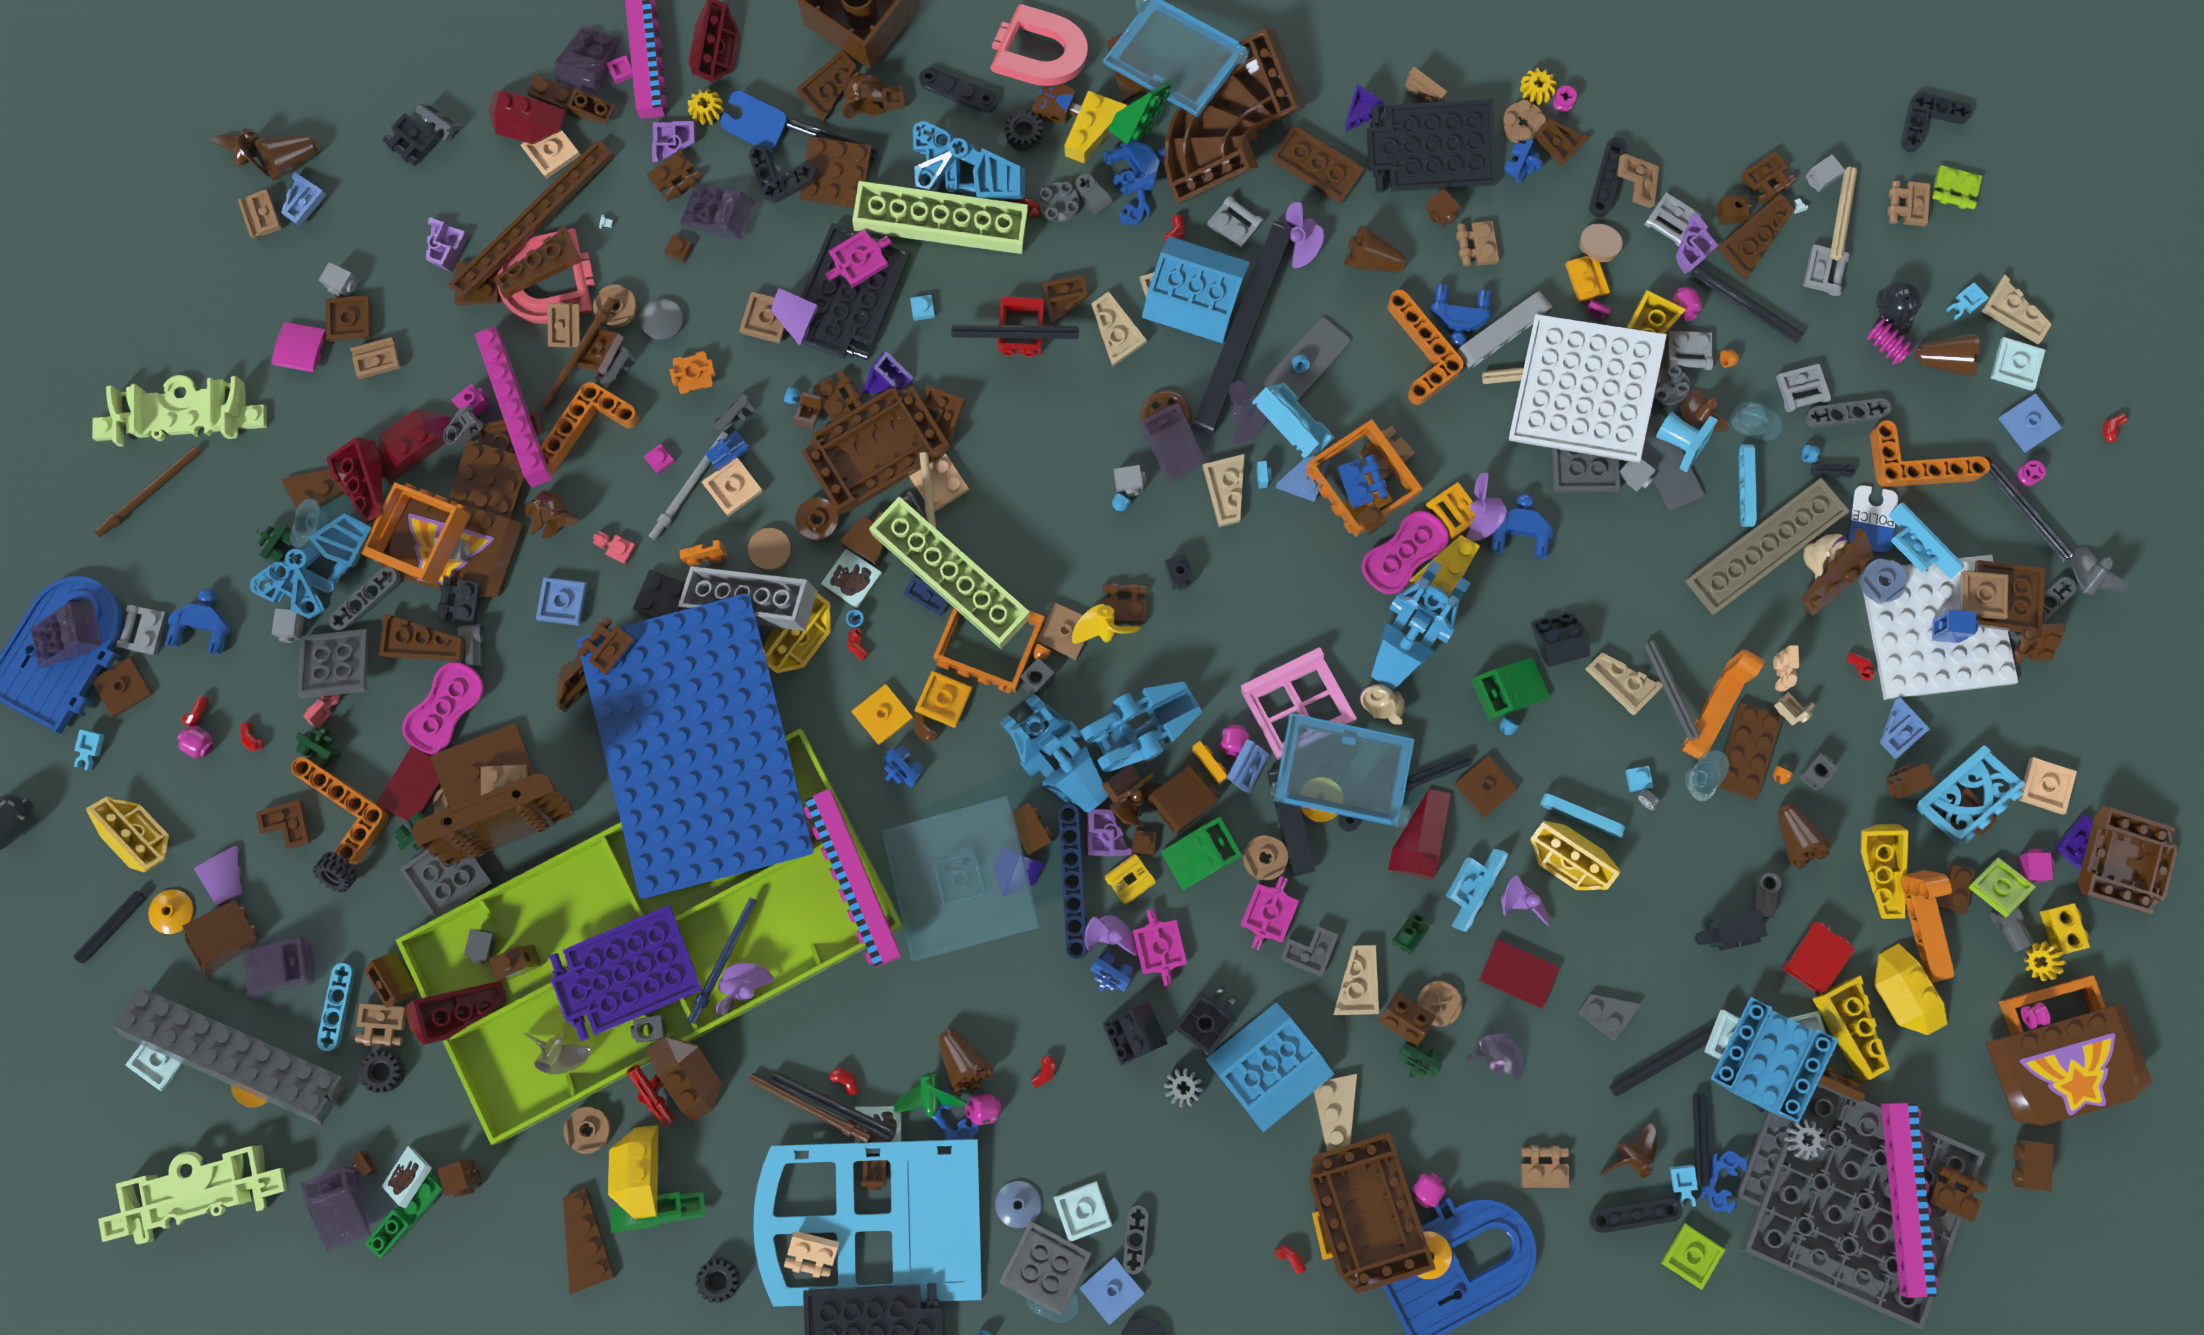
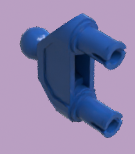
M1133 141L1127 145L1123 142L1120 147L1105 151L1104 159L1108 165L1123 159L1129 163L1138 176L1123 183L1125 192L1130 195L1142 189H1154L1159 164L1165 165V148H1160L1154 153L1151 147L1146 144Z
M1443 284L1436 285L1435 302L1432 303L1430 312L1447 332H1453L1449 338L1452 347L1460 348L1466 343V336L1464 334L1472 333L1491 320L1490 302L1492 292L1487 290V294H1485V290L1478 291L1477 308L1447 304L1450 287L1444 285L1442 293Z
M1527 493L1521 494L1516 500L1517 506L1520 509L1514 508L1507 513L1503 524L1493 533L1490 551L1496 552L1498 549L1497 553L1505 552L1506 534L1529 536L1536 539L1534 557L1539 559V556H1541V559H1547L1549 540H1552L1554 531L1537 511L1529 510L1534 504L1532 496Z
M205 588L198 593L200 605L189 603L169 616L167 622L170 628L165 644L180 647L184 629L187 627L200 629L212 633L207 652L222 655L225 638L231 633V627L218 610L209 607L215 602L216 594L212 589Z

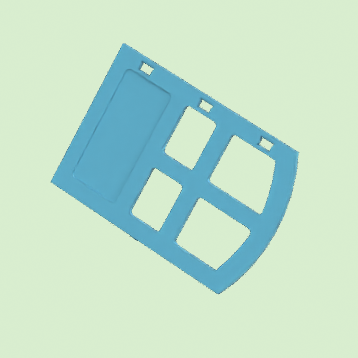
M978 1139L772 1145L763 1164L757 1185L753 1229L758 1267L773 1307L804 1306V1290L920 1284L921 1302H925L928 1299L927 1283L932 1282L936 1283L937 1299L939 1301L982 1300ZM937 1146H952L951 1154H938ZM881 1148L880 1156L867 1157L866 1149ZM809 1150V1158L796 1159L795 1151ZM888 1160L890 1162L892 1208L890 1213L857 1214L855 1212L854 1163L856 1161ZM786 1163H835L837 1213L835 1215L785 1217L774 1215L776 1194ZM794 1231L801 1233H836L837 1242H839L837 1249L838 1284L836 1286H787L777 1256L774 1236L776 1234H793ZM890 1231L892 1233L893 1282L891 1284L859 1285L856 1282V1232Z

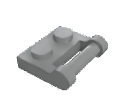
M1666 192L1644 225L1648 228L1652 227L1676 242L1675 245L1679 247L1691 215L1696 212L1701 218L1702 214ZM1658 216L1662 217L1683 231L1682 234H1678L1656 220Z
M1229 195L1222 206L1207 222V226L1241 250L1262 225L1264 219L1260 216H1255L1235 201V197ZM1232 208L1252 223L1251 226L1247 227L1227 211Z
M1814 244L1811 247L1803 286L1827 292L1832 296H1840L1843 273L1850 254L1844 252L1841 260L1837 261L1832 284L1827 283L1833 260L1830 258L1831 248Z
M1669 331L1667 333V368L1678 366L1704 368V370L1711 371L1713 368L1712 333ZM1675 354L1703 356V359L1676 358Z
M1820 364L1776 376L1787 412L1795 411L1798 407L1817 402L1825 403L1831 400ZM1818 388V394L1793 399L1792 394Z
M127 605L126 612L128 613L121 638L117 640L116 647L157 656L168 613ZM142 615L134 644L129 643L136 616Z

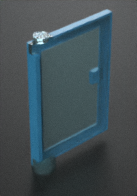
M1137 0L1135 11L1139 14L1105 57L1103 63L1150 91L1172 80L1171 94L1167 100L1198 117L1237 64L1243 65L1248 57L1246 53L1247 48L1240 45L1235 39L1163 0Z
M1290 713L1277 783L1272 782L1270 795L1274 796L1273 801L1405 828L1409 819L1410 807L1403 805L1414 739Z

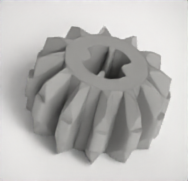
M1187 1068L1183 1069V1076H1180L1179 1070L1176 1069L1174 1070L1177 1076L1176 1079L1171 1075L1167 1076L1173 1083L1164 1084L1165 1088H1172V1091L1165 1093V1096L1169 1097L1174 1094L1175 1097L1171 1100V1103L1174 1104L1179 1098V1107L1181 1108L1184 1106V1099L1187 1100L1188 1106H1192L1190 1097L1192 1096L1196 1101H1199L1200 1098L1194 1092H1203V1089L1195 1088V1085L1202 1081L1197 1079L1193 1082L1192 1079L1196 1075L1194 1071L1187 1077ZM1181 1081H1186V1085L1190 1086L1189 1092L1185 1091V1095H1182L1181 1091L1177 1089L1178 1083L1181 1085Z
M1801 1119L1800 1124L1792 1122L1793 1129H1785L1790 1134V1137H1784V1141L1791 1142L1787 1146V1150H1794L1795 1157L1802 1155L1803 1159L1806 1160L1810 1158V1155L1818 1157L1817 1150H1824L1820 1141H1826L1825 1137L1819 1136L1823 1129L1816 1128V1122L1810 1121L1808 1123L1807 1119ZM1803 1135L1808 1136L1806 1143H1802V1140H1804Z

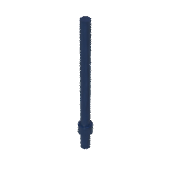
M749 898L701 994H698L693 1002L695 1006L687 1019L688 1022L696 1024L703 1008L706 1009L710 1002L708 998L758 902L757 900Z

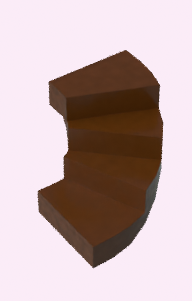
M1265 28L1239 42L1240 46L1247 50L1246 54L1198 117L1178 106L1171 120L1165 140L1164 160L1169 185L1177 204L1191 201L1259 168L1249 140L1258 139V130L1268 129L1272 121L1283 120L1306 108L1274 29ZM1226 51L1218 57L1196 79L1184 97L1196 103L1232 54Z

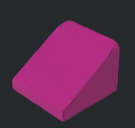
M1592 299L1585 312L1601 321H1605L1611 308Z

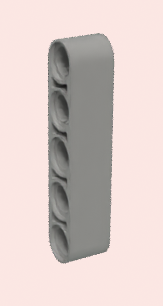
M1538 291L1466 342L1456 352L1468 369H1472L1531 327L1534 323L1535 314L1546 316L1553 307L1543 294Z

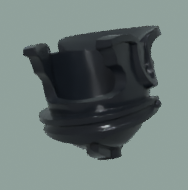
M1897 282L1889 285L1885 291H1879L1876 305L1879 308L1880 316L1876 323L1878 324L1882 319L1886 318L1883 325L1891 323L1890 332L1896 329L1898 330L1897 334L1909 332L1912 328V320L1922 306L1920 293L1916 287L1909 283Z

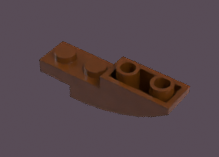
M536 74L527 92L528 96L566 110L568 115L599 124H608L615 107L614 104L579 89H569Z

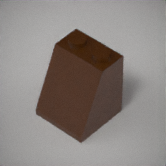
M1190 766L1148 797L1150 806L1176 837L1218 802L1216 798L1218 793L1211 785L1207 787L1202 781L1203 775L1198 769H1192Z
M235 900L182 925L184 940L205 976L257 944L259 933L253 923L249 925L246 917H248V914L243 905L238 906Z

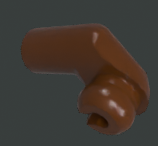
M920 713L914 714L916 735L924 742L936 741L938 733L936 730H931L926 726L925 715Z

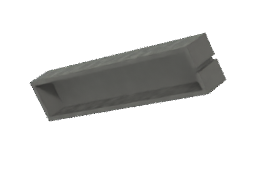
M141 987L137 989L112 1026L122 1037L319 1125L324 1123L333 1108L329 1100L325 1098L326 1095H328L332 1102L336 1103L346 1087L343 1078L335 1073Z

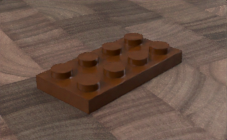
M1296 125L1291 128L1271 157L1273 163L1340 205L1365 170V168Z
M1742 702L1738 703L1712 786L1754 801L1757 800L1783 717Z

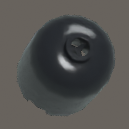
M5 794L0 797V850L9 846L34 825L35 814L32 809L35 806L27 797L22 799L15 794Z

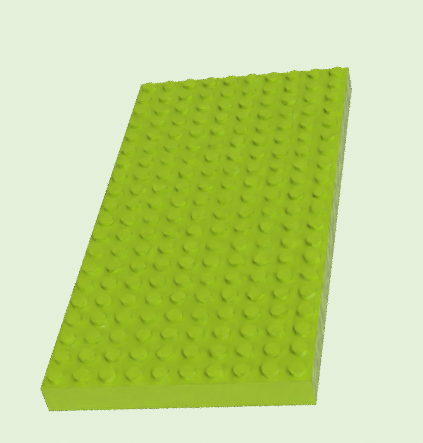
M800 728L785 737L803 807L807 806L805 799L827 789L833 792L892 933L894 934L904 929L905 927L805 732ZM620 822L396 939L397 945L422 998L497 981L489 960L485 961L484 964L471 962V957L464 956L470 929H481L498 933L493 957L518 946L535 945L542 966L502 983L507 1001L505 1004L443 1041L490 1144H500L628 1076L626 1071L631 1066L639 1064L640 1068H643L652 1063L645 1047L655 1041L636 1043V1039H633L631 1035V1026L634 1025L633 1020L599 1035H594L588 1017L585 1015V1027L589 1039L580 1041L576 1028H573L571 1022L566 1023L552 986L551 979L554 978V968L549 957L550 955L558 953L563 967H566L567 972H569L570 969L563 949L670 905L702 988H704L749 898L757 900L758 902L708 998L710 1002L706 1009L703 1008L696 1024L688 1022L687 1019L695 1006L693 1002L702 991L636 1018L663 1015L666 1019L668 1036L690 1043L866 949L865 943L861 944L857 937L856 931L859 928L856 922L852 923L848 916L847 910L850 909L848 902H843L838 889H841L838 880L834 881L829 869L832 868L830 860H825L821 848L824 845L821 839L817 840L815 835L812 836L811 841L814 852L811 855L642 899L638 895ZM524 954L525 959L528 961L527 955ZM735 963H752L764 967L773 975V982L753 989L754 996L745 1000L734 998V1005L729 1013L725 1015L717 1013V1004L729 996L719 991L718 983L723 977V972L730 965ZM650 1023L644 1027V1034L649 1036L653 1032V1026Z

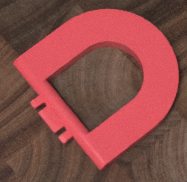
M1019 4L1010 24L1002 22L1001 28L998 30L992 44V48L998 51L990 69L994 73L1035 85L1051 86L1062 84L1075 78L1084 68L1088 51L1087 40L1080 28L1070 20L1053 13ZM1020 28L1055 39L1063 46L1065 52L1056 60L1044 62L1011 53L1009 50Z
M571 228L567 229L582 260V262L573 266L578 291L536 299L528 296L522 290L504 298L498 287L503 302L519 318L532 323L547 324V303L580 304V316L593 312L588 287L594 286L595 281L588 278L594 276L591 262L587 260L590 259L589 253H581L576 229ZM558 232L529 238L499 267L498 275L516 261L520 262L527 256L526 253L532 249L535 251L544 244L543 240L549 236L552 238Z

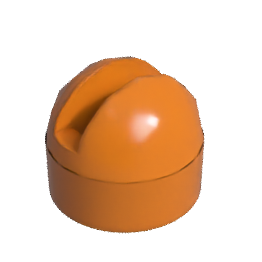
M1724 350L1720 354V362L1724 368L1732 367L1739 361V355L1734 350Z
M1038 643L1034 645L1032 650L1033 657L1035 659L1039 658L1042 661L1048 658L1051 650Z
M1776 766L1773 772V779L1775 782L1780 781V784L1788 783L1793 776L1792 772Z

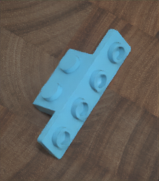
M1900 503L1889 514V517L1903 530L1891 542L1921 572L1936 564L1951 579L1964 568V564L1904 503Z
M1493 849L1484 866L1470 857L1466 858L1446 894L1448 898L1461 906L1452 927L1464 932L1471 927L1474 917L1479 908L1484 904L1485 897L1490 888L1493 887L1498 873L1506 863L1509 855L1507 852Z

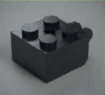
M1761 909L1709 920L1705 926L1706 930L1696 933L1694 940L1699 945L1710 944L1711 948L1718 947L1719 951L1739 947L1738 942H1740L1741 946L1760 943L1761 937L1768 935Z
M1223 986L1219 988L1212 999L1200 992L1173 1027L1176 1032L1208 1057L1237 1021L1235 1017L1227 1012L1237 998L1234 994L1228 998L1223 1008L1215 1003L1225 992L1226 988ZM1208 1018L1210 1020L1208 1024H1211L1210 1029L1205 1028L1202 1030L1199 1027L1201 1024H1198L1199 1020Z

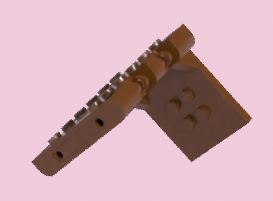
M513 723L430 756L449 808L418 820L412 828V833L418 847L423 850L428 849L431 856H438L441 863L449 866L466 858H478L498 847L533 833L545 831L555 825L556 822L571 817L575 813L571 803L546 775L535 773L517 724ZM528 766V777L481 795V767Z

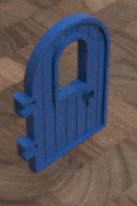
M82 576L60 579L41 591L0 654V702L62 734L74 713L85 716L86 713L82 711V708L85 704L91 705L93 701L84 696L92 685L93 680L97 677L102 667L113 670L114 667L110 665L114 657L120 659L121 655L112 651L116 646L117 640H119L123 627L121 604L113 591L94 579ZM85 598L91 601L93 614L71 651L61 648L58 644H53L50 638L66 614L67 609L76 600ZM103 652H105V655L103 656L102 660H100V657L102 656ZM75 698H77L75 704L72 706L73 701L75 700Z
M1446 1197L1436 1207H1433L1437 1217L1422 1224L1421 1227L1423 1232H1435L1446 1239L1452 1252L1450 1267L1442 1276L1436 1279H1423L1414 1276L1382 1286L1407 1335H1444L1516 1296L1527 1285L1536 1264V1244L1529 1225L1518 1212L1501 1202L1490 1199L1470 1200L1454 1207L1450 1198ZM1449 1208L1452 1216L1445 1219L1441 1211ZM1500 1228L1504 1230L1511 1239L1512 1248L1510 1254L1499 1263L1468 1279L1465 1270L1460 1267V1261L1456 1258L1457 1256L1452 1248L1487 1229ZM1454 1291H1460L1459 1297H1452V1299L1441 1305L1437 1303L1450 1295L1452 1296Z

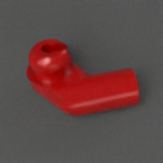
M1025 197L1009 201L1028 205V215L1035 218L1039 216L1040 207L1038 203Z
M2121 413L2104 422L2102 434L2106 442L2112 443L2117 440L2118 427L2127 423L2125 414Z
M853 628L848 633L847 647L861 661H864L868 657L869 652L861 646L862 631L858 628Z
M1850 652L1846 662L1857 667L1859 676L1863 680H1871L1874 676V670L1870 660Z
M199 696L190 714L186 713L182 716V724L188 725V727L196 726L209 700Z
M241 723V743L250 751L262 750L263 740L255 739L252 736V723Z
M1046 1055L1041 1059V1073L1031 1078L1035 1088L1040 1087L1054 1077L1056 1062L1050 1055Z
M835 1068L830 1072V1080L834 1083L844 1084L848 1096L859 1093L852 1072L843 1068Z

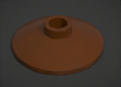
M823 498L806 500L799 506L795 515L798 531L804 537L811 540H822L829 537L836 530L839 522L838 512L830 501ZM816 518L822 519L820 524L814 523Z

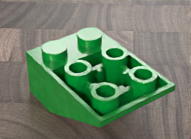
M1168 81L1117 112L1108 130L1127 145L1134 140L1138 141L1144 134L1148 135L1155 126L1153 123L1155 118L1163 110V107H1161L1163 102L1171 94L1170 88L1173 81Z
M1533 657L1476 676L1471 681L1489 722L1550 698Z
M1221 817L1207 823L1161 851L1182 891L1242 858L1241 852Z

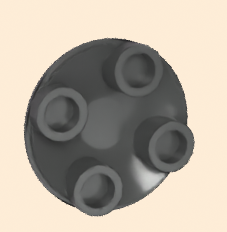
M1053 182L1040 190L1038 197L1039 210L1046 219L1052 222H1066L1077 214L1080 207V198L1069 182Z
M654 300L642 311L640 319L642 329L653 340L671 338L683 328L682 311L671 300Z
M1678 366L1659 370L1653 401L1662 405H1673L1683 401L1688 396L1691 388L1688 376Z

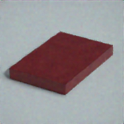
M411 746L376 804L413 824L409 819L419 811L425 812L441 785L430 756Z
M1495 939L1478 981L1543 1009L1560 967Z

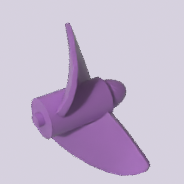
M1294 202L1287 209L1286 221L1289 226L1293 227L1290 237L1295 242L1292 267L1300 268L1311 262L1318 254L1324 243L1325 234L1321 226L1317 225L1313 219L1307 218L1303 221L1302 203Z
M1486 472L1480 474L1476 480L1474 488L1476 500L1470 505L1471 511L1476 514L1467 534V539L1471 541L1487 538L1503 524L1507 516V509L1500 498H1486L1488 473Z
M1514 875L1501 897L1503 914L1507 916L1510 909H1532L1549 926L1550 920L1541 902V898L1529 887L1523 885L1517 875Z
M1106 915L1101 919L1096 916L1092 917L1085 932L1087 950L1092 951L1098 941L1112 945L1117 943L1134 956L1138 955L1134 936L1123 921L1112 915Z
M735 963L725 969L723 977L718 983L719 991L729 996L717 1004V1013L720 1015L729 1013L733 1008L734 998L740 1000L752 998L754 996L753 989L773 982V975L764 967L752 963Z

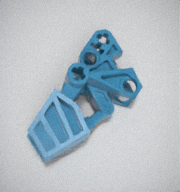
M921 121L914 125L913 150L920 152V154H926V162L914 167L916 187L926 191L937 192L946 181L947 191L953 194L966 192L976 195L978 198L990 200L1025 198L1024 168L983 148L979 152L975 145L962 138H957L926 121ZM926 131L933 133V137L925 135ZM948 138V143L944 146V140ZM962 161L975 165L973 169L975 183H960L959 165ZM931 177V182L926 186L927 179Z
M343 513L308 537L312 542L304 549L288 551L285 556L286 562H275L251 579V591L273 603L280 602L283 595L291 597L290 611L308 619L314 618L325 610L316 588L326 593L335 590L336 583L341 575H344L349 567H356L362 555L360 551L373 526L365 524L348 513ZM300 554H301L302 557H303V559H300V560H302V562H299V561H298V558H301V557L298 556V555H300ZM322 555L337 562L333 568L334 571L328 579L307 569ZM280 566H283L286 570L284 577L278 574ZM269 579L273 580V582L269 581L268 583H266L264 585V589L260 587L263 584L262 581H267ZM308 601H311L315 606L312 613L306 609Z
M1434 560L1431 561L1422 577L1404 593H1398L1389 608L1397 613L1398 616L1393 624L1388 621L1385 622L1371 677L1393 690L1437 652L1431 648L1436 638L1447 643L1457 627L1454 625L1459 601L1469 587L1470 582L1461 577L1450 596H1448L1441 588L1430 585L1442 566ZM1416 609L1417 612L1409 623L1411 629L1408 634L1404 635L1401 631ZM1434 620L1420 643L1415 642L1418 633L1423 634L1430 621Z
M1185 682L1148 687L1143 689L1137 702L1134 701L1130 693L1120 696L1112 702L1114 706L1103 718L1086 726L1080 732L1086 742H1091L1101 750L1103 756L1097 761L1103 771L1110 772L1144 759L1148 761L1161 754L1164 750L1159 742L1164 740L1166 745L1173 742L1202 713V710ZM1146 711L1151 718L1135 730L1133 726L1126 724L1127 721Z
M1033 694L1025 701L1034 712L1028 719L1017 724L1012 717L1007 715L1000 721L1003 728L1014 740L1021 758L1019 764L1031 778L1040 771L1046 778L1042 784L1044 788L1068 804H1073L1078 810L1089 813L1108 797L1102 786V779L1090 751L1086 746L1081 750L1075 743L1082 737L1076 725L1071 720L1068 722L1041 701L1038 696ZM1061 747L1070 753L1071 759L1065 756L1060 749ZM1039 751H1044L1048 756L1053 754L1059 761L1061 768L1055 771Z

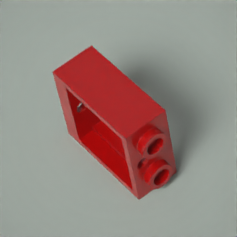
M1001 296L999 325H1006L1008 312L1038 314L1037 326H1043L1044 299ZM998 338V351L1007 356H1013L1016 353L1027 357H1035L1036 355H1041L1042 339H1036V344L1005 343V338Z

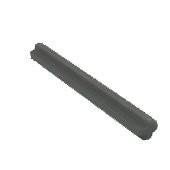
M1655 640L1647 642L1645 649L1690 741L1698 739L1700 732Z

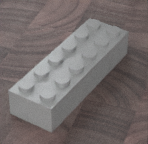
M690 567L678 607L681 610H686L730 597L748 594L751 597L757 625L806 631L818 590L805 579Z

